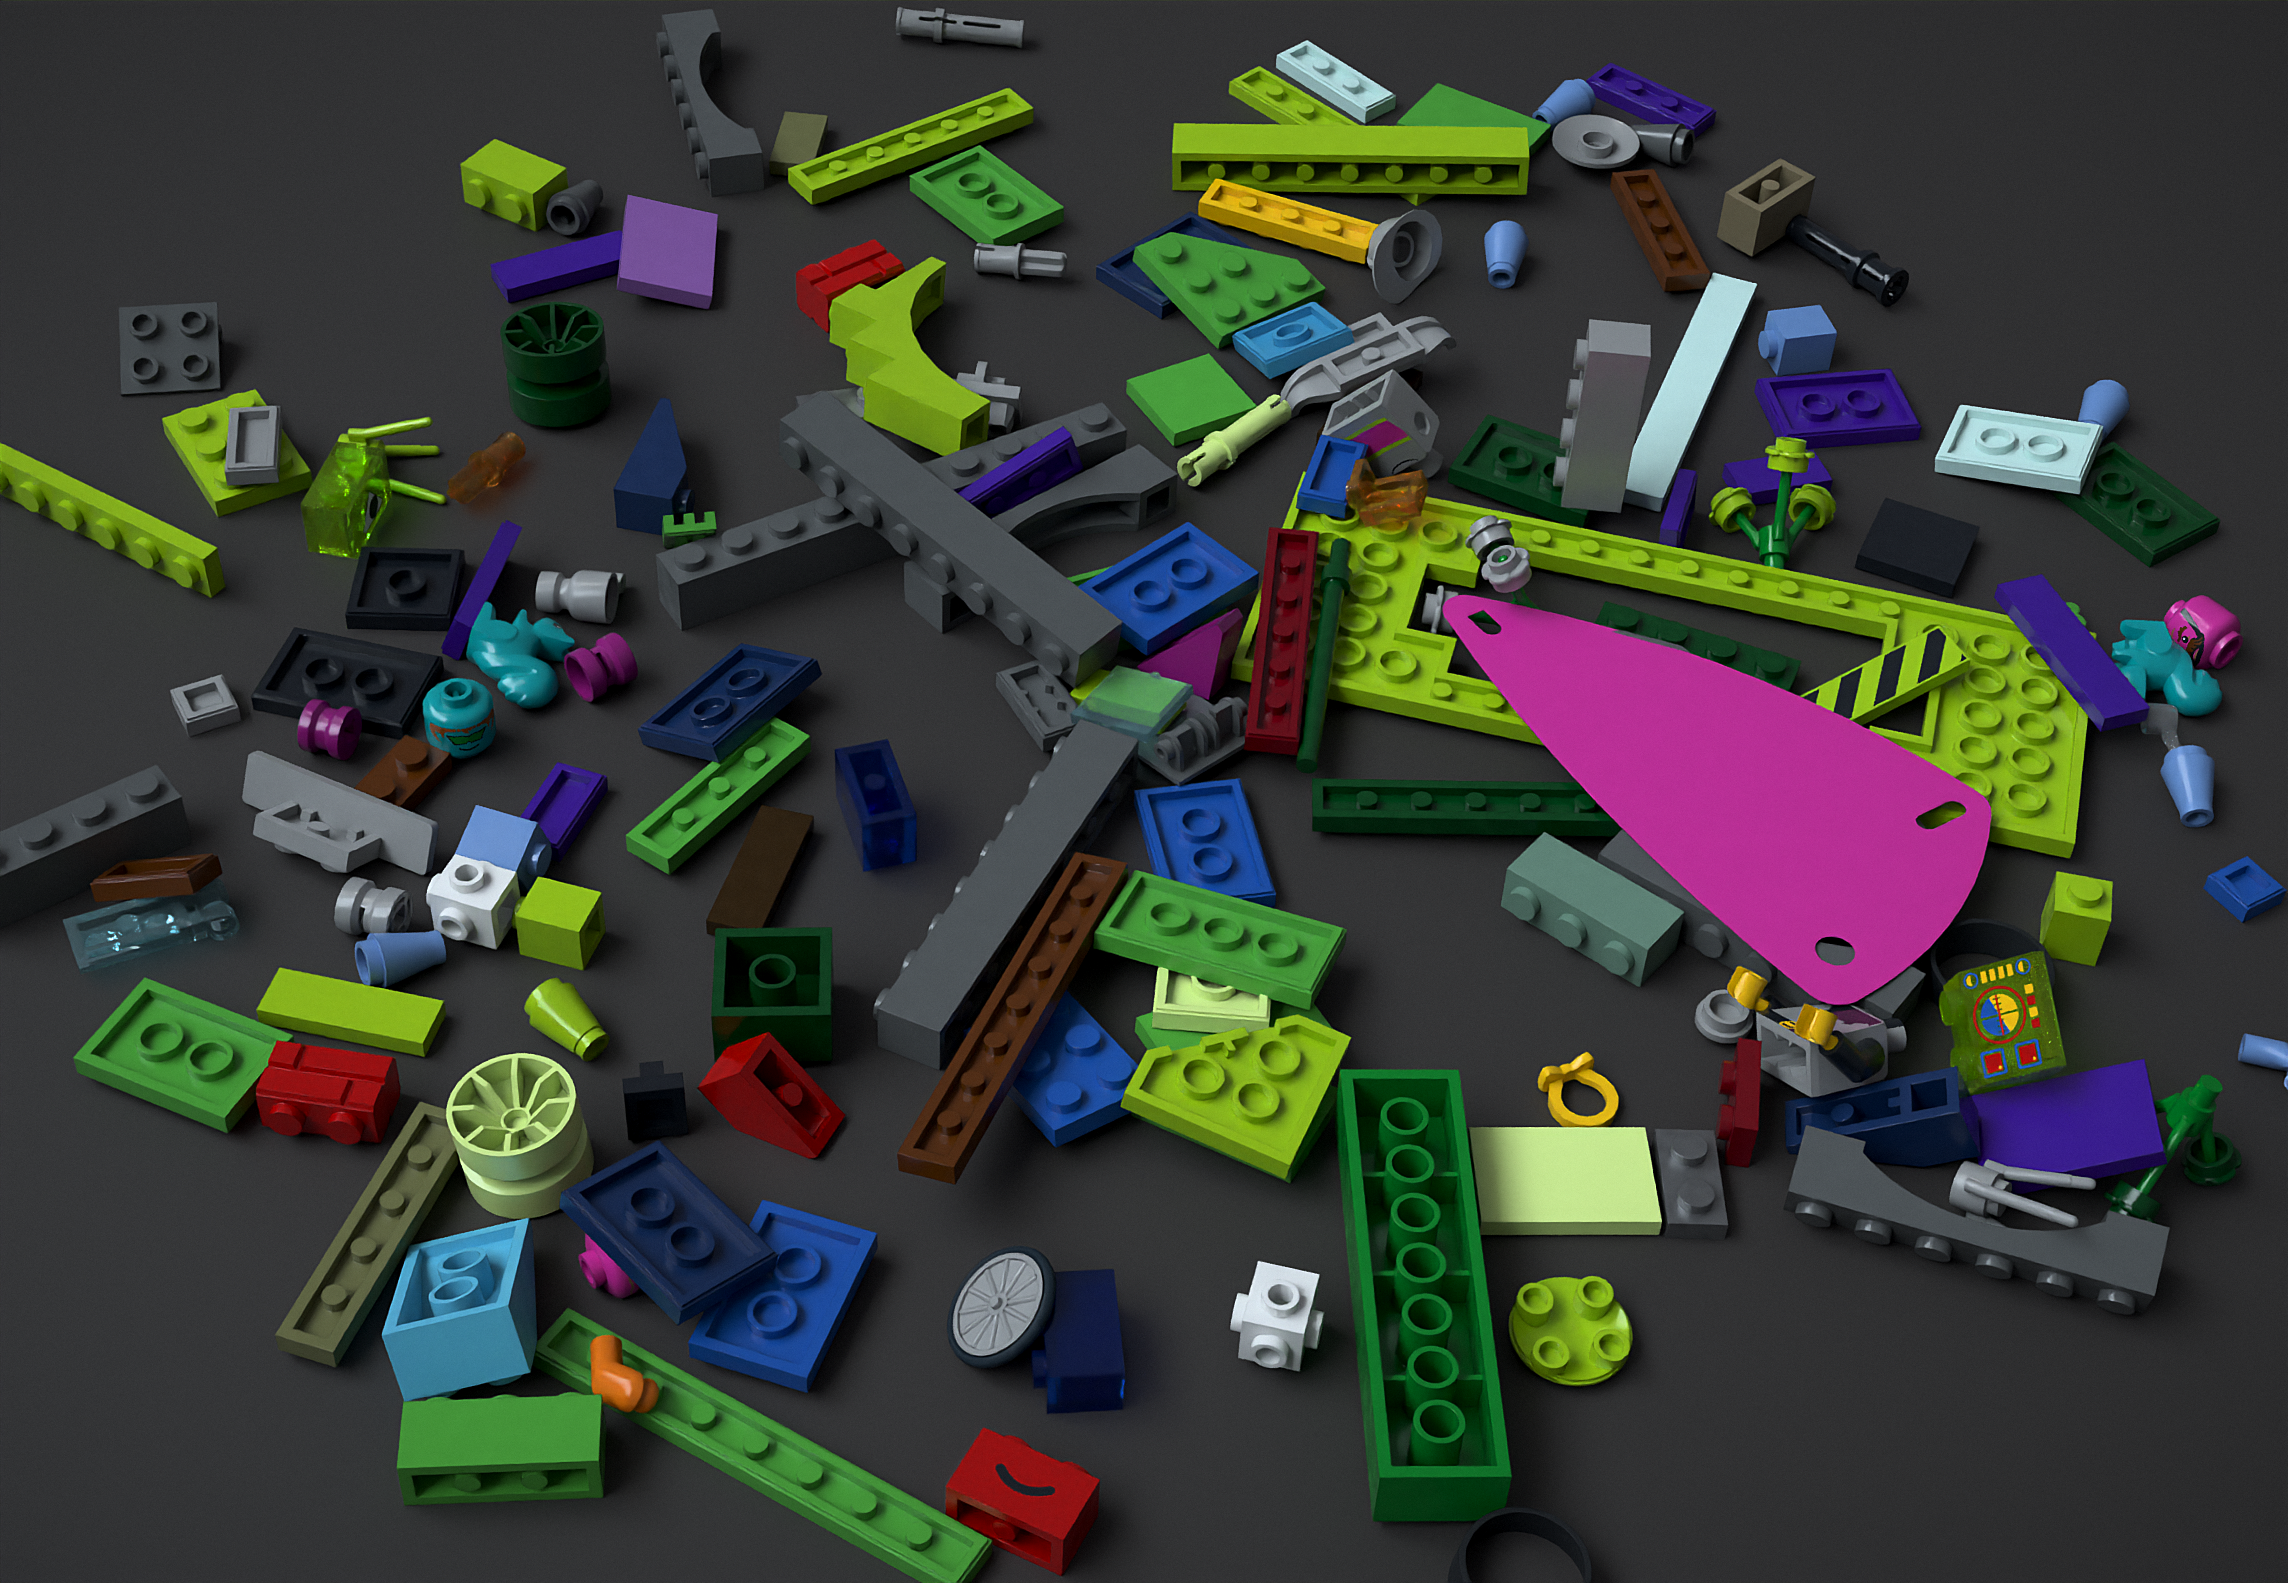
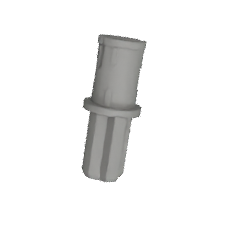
M977 243L976 245L977 249H975L974 269L976 273L1014 275L1016 280H1021L1024 274L1063 277L1066 273L1067 256L1063 252L1026 249L1024 243H1018L1017 246H999Z

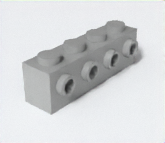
M1589 319L1586 340H1576L1573 369L1580 370L1579 380H1569L1566 409L1573 410L1572 419L1563 418L1560 448L1566 449L1565 457H1556L1553 486L1562 487L1561 507L1621 513L1651 359V325Z

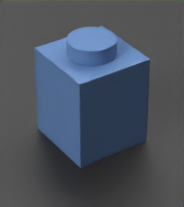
M1820 305L1768 311L1764 331L1760 332L1758 338L1759 351L1761 356L1767 359L1776 376L1829 370L1837 331Z
M476 805L455 854L477 861H487L495 866L517 872L519 890L529 893L537 877H542L546 873L551 861L552 849L551 842L537 822Z

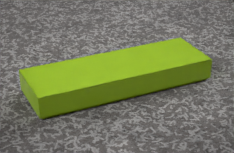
M285 968L278 969L256 1009L259 1022L266 1025L422 1057L426 1056L446 1016L443 1000Z

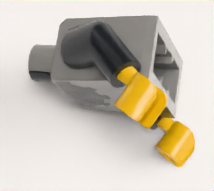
M1742 966L1736 968L1727 985L1728 993L1738 1003L1746 1008L1754 1009L1753 1016L1757 1019V1040L1762 1041L1761 1069L1811 1098L1884 1080L1888 1074V1054L1902 1052L1905 1049L1906 1031L1898 1018L1881 1020L1851 1004L1809 1005L1804 1003L1801 1007L1787 1008L1773 995L1761 997L1768 981Z

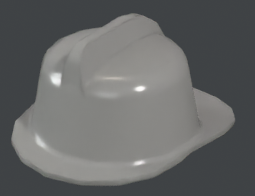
M1412 210L1401 217L1390 218L1380 223L1373 231L1369 241L1366 260L1369 268L1372 269L1375 289L1381 299L1387 303H1400L1406 299L1433 271L1440 258L1443 241L1441 227L1435 216L1426 210Z

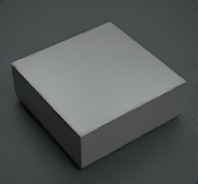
M222 674L170 690L173 705L189 737L241 721L239 707Z

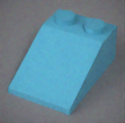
M530 1218L409 1246L382 1332V1338L404 1402L424 1397L427 1399L434 1397L447 1398L457 1393L460 1389L484 1383L494 1386L505 1385L517 1380L523 1374L531 1372L537 1345L533 1227Z

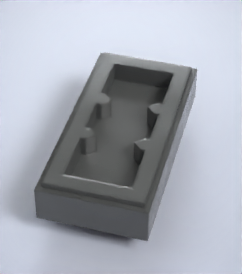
M1038 659L996 673L997 689L1042 752L1054 749L1062 736L1068 737L1080 719L1090 722L1058 677L1047 671Z

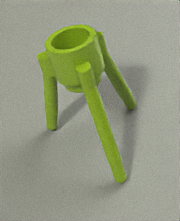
M430 417L411 419L371 428H349L348 434H341L339 436L336 447L337 466L341 473L350 474L351 483L371 484L440 505L447 502L446 496L373 474L375 469H383L386 456L438 455L440 453L438 446L385 445L383 440H375L378 437L430 427L433 424V420Z

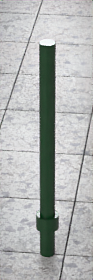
M1338 538L1332 542L1329 564L1324 566L1320 581L1323 601L1296 761V768L1300 772L1307 774L1315 772L1318 766L1343 600L1349 594L1353 574L1349 568L1352 545L1350 541L1344 538Z

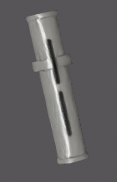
M898 7L896 35L933 38V42L942 43L943 39L1022 48L1024 20L1015 21L982 16L948 14L942 8H936L935 12Z

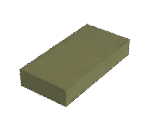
M785 111L769 160L770 174L788 176V168L820 157L828 132V115Z

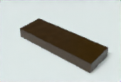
M761 805L706 919L707 934L715 936L716 928H769L815 830L814 816Z

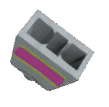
M1394 369L1332 404L1322 435L1369 445L1364 468L1379 478H1389L1405 468L1411 467L1424 479H1427L1438 471L1443 462V456L1432 447L1440 423L1438 416Z

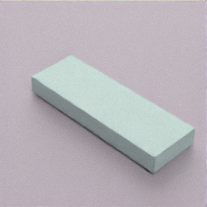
M1308 40L1277 55V69L1363 123H1367L1395 109L1396 95Z

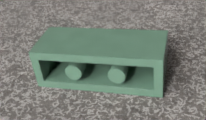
M1546 832L1531 844L1506 871L1501 907L1513 913L1517 918L1527 921L1558 939L1565 946L1573 948L1599 963L1611 973L1623 977L1638 987H1641L1676 950L1684 911Z

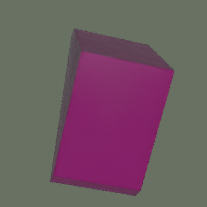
M1236 608L1157 649L1137 666L1139 671L1145 677L1209 700L1230 680L1232 661L1235 656L1243 620L1240 610Z

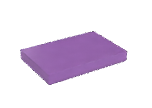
M628 195L624 211L616 290L709 309L713 291L718 214Z

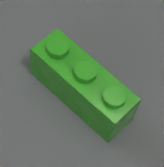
M567 1392L558 1396L517 1397L514 1395H498L487 1399L460 1400L434 1397L426 1401L403 1402L397 1472L404 1506L604 1498L607 1431L602 1394L584 1395L577 1392Z

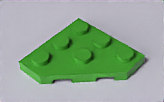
M1169 232L1135 247L1132 259L1217 349L1233 343L1232 335L1236 332L1310 302H1321L1326 290L1297 259Z

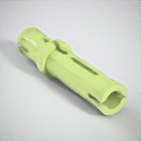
M1272 395L1223 431H1214L1207 435L1202 446L1178 461L1177 470L1181 479L1185 481L1188 477L1197 473L1188 481V485L1197 486L1217 470L1230 468L1236 463L1235 459L1238 458L1239 454L1290 420L1292 412L1288 402L1283 400L1276 407L1272 408L1281 399L1279 395Z

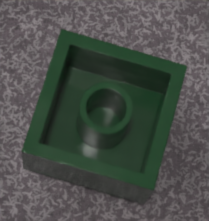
M832 927L716 928L711 1009L715 1063L727 1047L766 1032H770L796 1062L832 1061L834 996Z

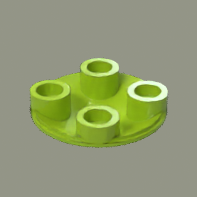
M1588 1276L1583 1279L1554 1277L1537 1283L1525 1284L1519 1290L1509 1316L1510 1340L1520 1359L1538 1375L1558 1384L1589 1386L1603 1382L1614 1376L1624 1366L1631 1352L1633 1334L1629 1318L1623 1307L1614 1298L1612 1286L1605 1279L1597 1276Z

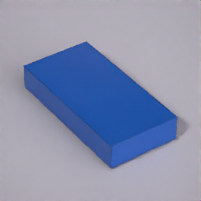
M1321 435L1297 494L1296 508L1345 518L1367 460L1369 445Z

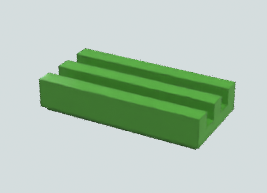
M715 511L704 512L703 523H695L694 513L684 514L683 524L674 525L673 515L663 516L662 535L664 547L672 549L716 534Z

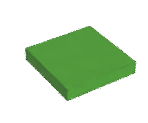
M1210 354L1127 380L1126 393L1174 447L1205 437L1214 431H1223L1257 407Z

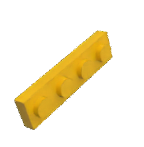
M1217 178L1199 200L1198 216L1213 220L1220 225L1234 226L1254 232L1262 237L1275 238L1296 244L1303 249L1320 251L1340 257L1348 262H1358L1361 264H1365L1367 261L1369 241L1373 231L1378 227V224Z

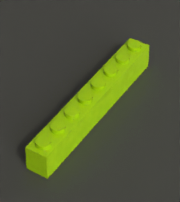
M1174 123L1172 190L1207 191L1217 178L1263 192L1527 195L1530 159L1527 127Z

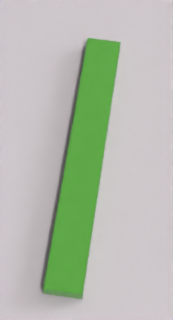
M567 1308L537 1341L532 1366L584 1395H594L591 1387L590 1343L594 1338L602 1335H612L620 1338L622 1341L623 1365L641 1372L643 1378L653 1379L658 1385L659 1397L654 1408L644 1414L634 1410L623 1412L603 1403L604 1406L921 1583H971L992 1554L993 1541L570 1308Z

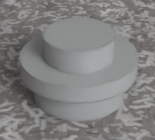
M1722 989L1711 992L1698 1004L1695 1013V1024L1704 1036L1713 1041L1736 1043L1738 1038L1745 1039L1749 1035L1753 1024V1015L1749 1008L1742 1006L1727 990Z

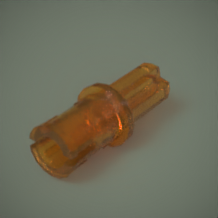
M507 431L500 434L485 450L473 452L469 456L468 464L448 480L449 488L447 489V494L450 499H456L460 504H467L485 488L494 487L499 484L504 477L503 473L526 454V447L521 438L515 433Z

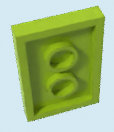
M256 389L244 393H236L228 398L199 407L188 408L180 413L162 418L165 435L217 517L313 487L310 469L283 429L279 483L227 485L225 462L230 408L267 406Z

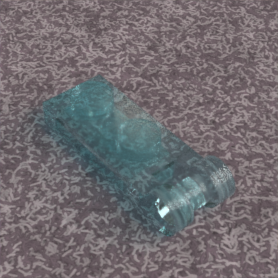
M218 878L192 895L133 899L63 920L80 975L206 937L216 941L226 940L234 936L240 928V922L235 910L227 905L229 894L225 884Z

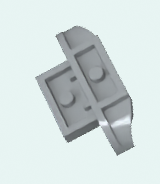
M1379 312L1348 326L1352 330L1355 343L1313 360L1296 370L1285 383L1281 392L1280 403L1286 400L1291 407V418L1299 415L1300 409L1305 405L1322 402L1326 404L1340 400L1392 369L1399 373L1415 365L1426 363L1444 345L1448 350L1457 347L1455 339L1433 317L1420 316L1392 326L1382 313Z

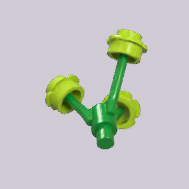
M1776 437V444L1767 446L1765 449V453L1769 454L1767 467L1781 471L1775 518L1772 525L1762 527L1757 531L1750 521L1755 515L1756 506L1751 501L1752 496L1746 488H1725L1713 497L1710 504L1713 511L1709 514L1710 523L1714 526L1720 525L1727 533L1742 529L1750 539L1754 549L1759 551V560L1765 566L1785 570V562L1789 560L1791 548L1803 529L1817 530L1823 525L1829 524L1834 518L1832 514L1836 511L1834 498L1825 488L1814 484H1805L1801 489H1794L1790 495V505L1788 508L1792 473L1808 472L1809 458H1815V453L1806 449L1807 441L1803 439ZM1787 508L1791 519L1794 521L1790 529L1785 527Z

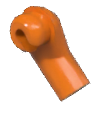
M602 1335L594 1338L590 1343L591 1387L593 1394H602L604 1404L623 1412L634 1410L644 1414L652 1410L659 1397L657 1383L651 1378H643L641 1372L623 1365L622 1341L620 1338L612 1335Z

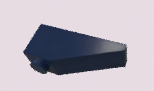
M660 398L613 489L617 528L662 535L663 516L673 515L674 525H681L684 514L693 513L695 492L692 489H688L687 466L670 399Z
M1957 1066L1862 1085L1818 1097H1804L1785 1101V1142L1789 1154L1798 1155L1806 1125L1865 1141L1863 1153L1871 1162L1926 1167L1981 1156L1978 1109Z

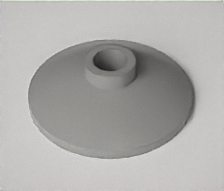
M1578 115L1567 118L1555 127L1552 136L1553 146L1563 158L1577 165L1593 169L1615 168L1629 163L1638 154L1640 144L1637 134L1631 127L1619 120L1601 115Z

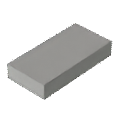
M281 406L230 408L225 462L227 485L279 483L283 424Z

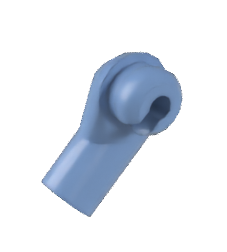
M2245 1033L2240 1043L2238 1061L2286 1071L2287 1076L2284 1080V1085L2288 1090V1043Z

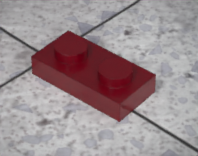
M1738 1038L1733 1061L1722 1060L1718 1094L1728 1095L1727 1105L1720 1104L1716 1139L1726 1140L1725 1165L1749 1167L1759 1126L1762 1041Z

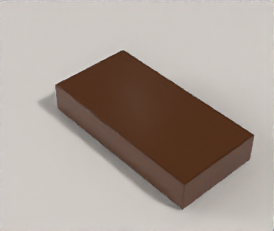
M213 853L120 861L95 878L90 883L95 902L192 895L223 872L218 855H213Z

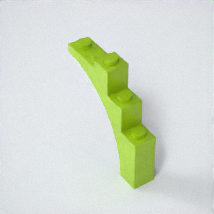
M930 257L876 290L860 283L833 299L829 310V320L831 321L829 342L846 349V380L863 387V397L865 398L863 420L946 456L956 451L987 442L991 401L961 386L941 371L922 351L914 335L922 321L940 307L944 300L946 263Z

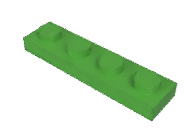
M773 716L721 762L712 761L626 834L627 851L670 875L811 752L810 736Z

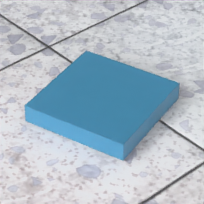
M1314 301L1232 335L1235 350L1269 379L1355 343L1352 330Z

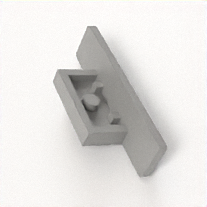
M258 750L248 755L242 799L246 804L263 810V812L256 814L253 835L274 843L275 848L282 852L301 854L318 861L324 869L335 873L351 872L355 868L376 858H381L420 875H424L432 870L439 825L436 821Z

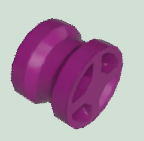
M312 699L308 702L300 717L297 733L299 747L303 751L317 753L321 749L326 750L332 758L347 760L355 751L362 730L361 713L357 708L342 706L340 709H335L331 707L328 701Z

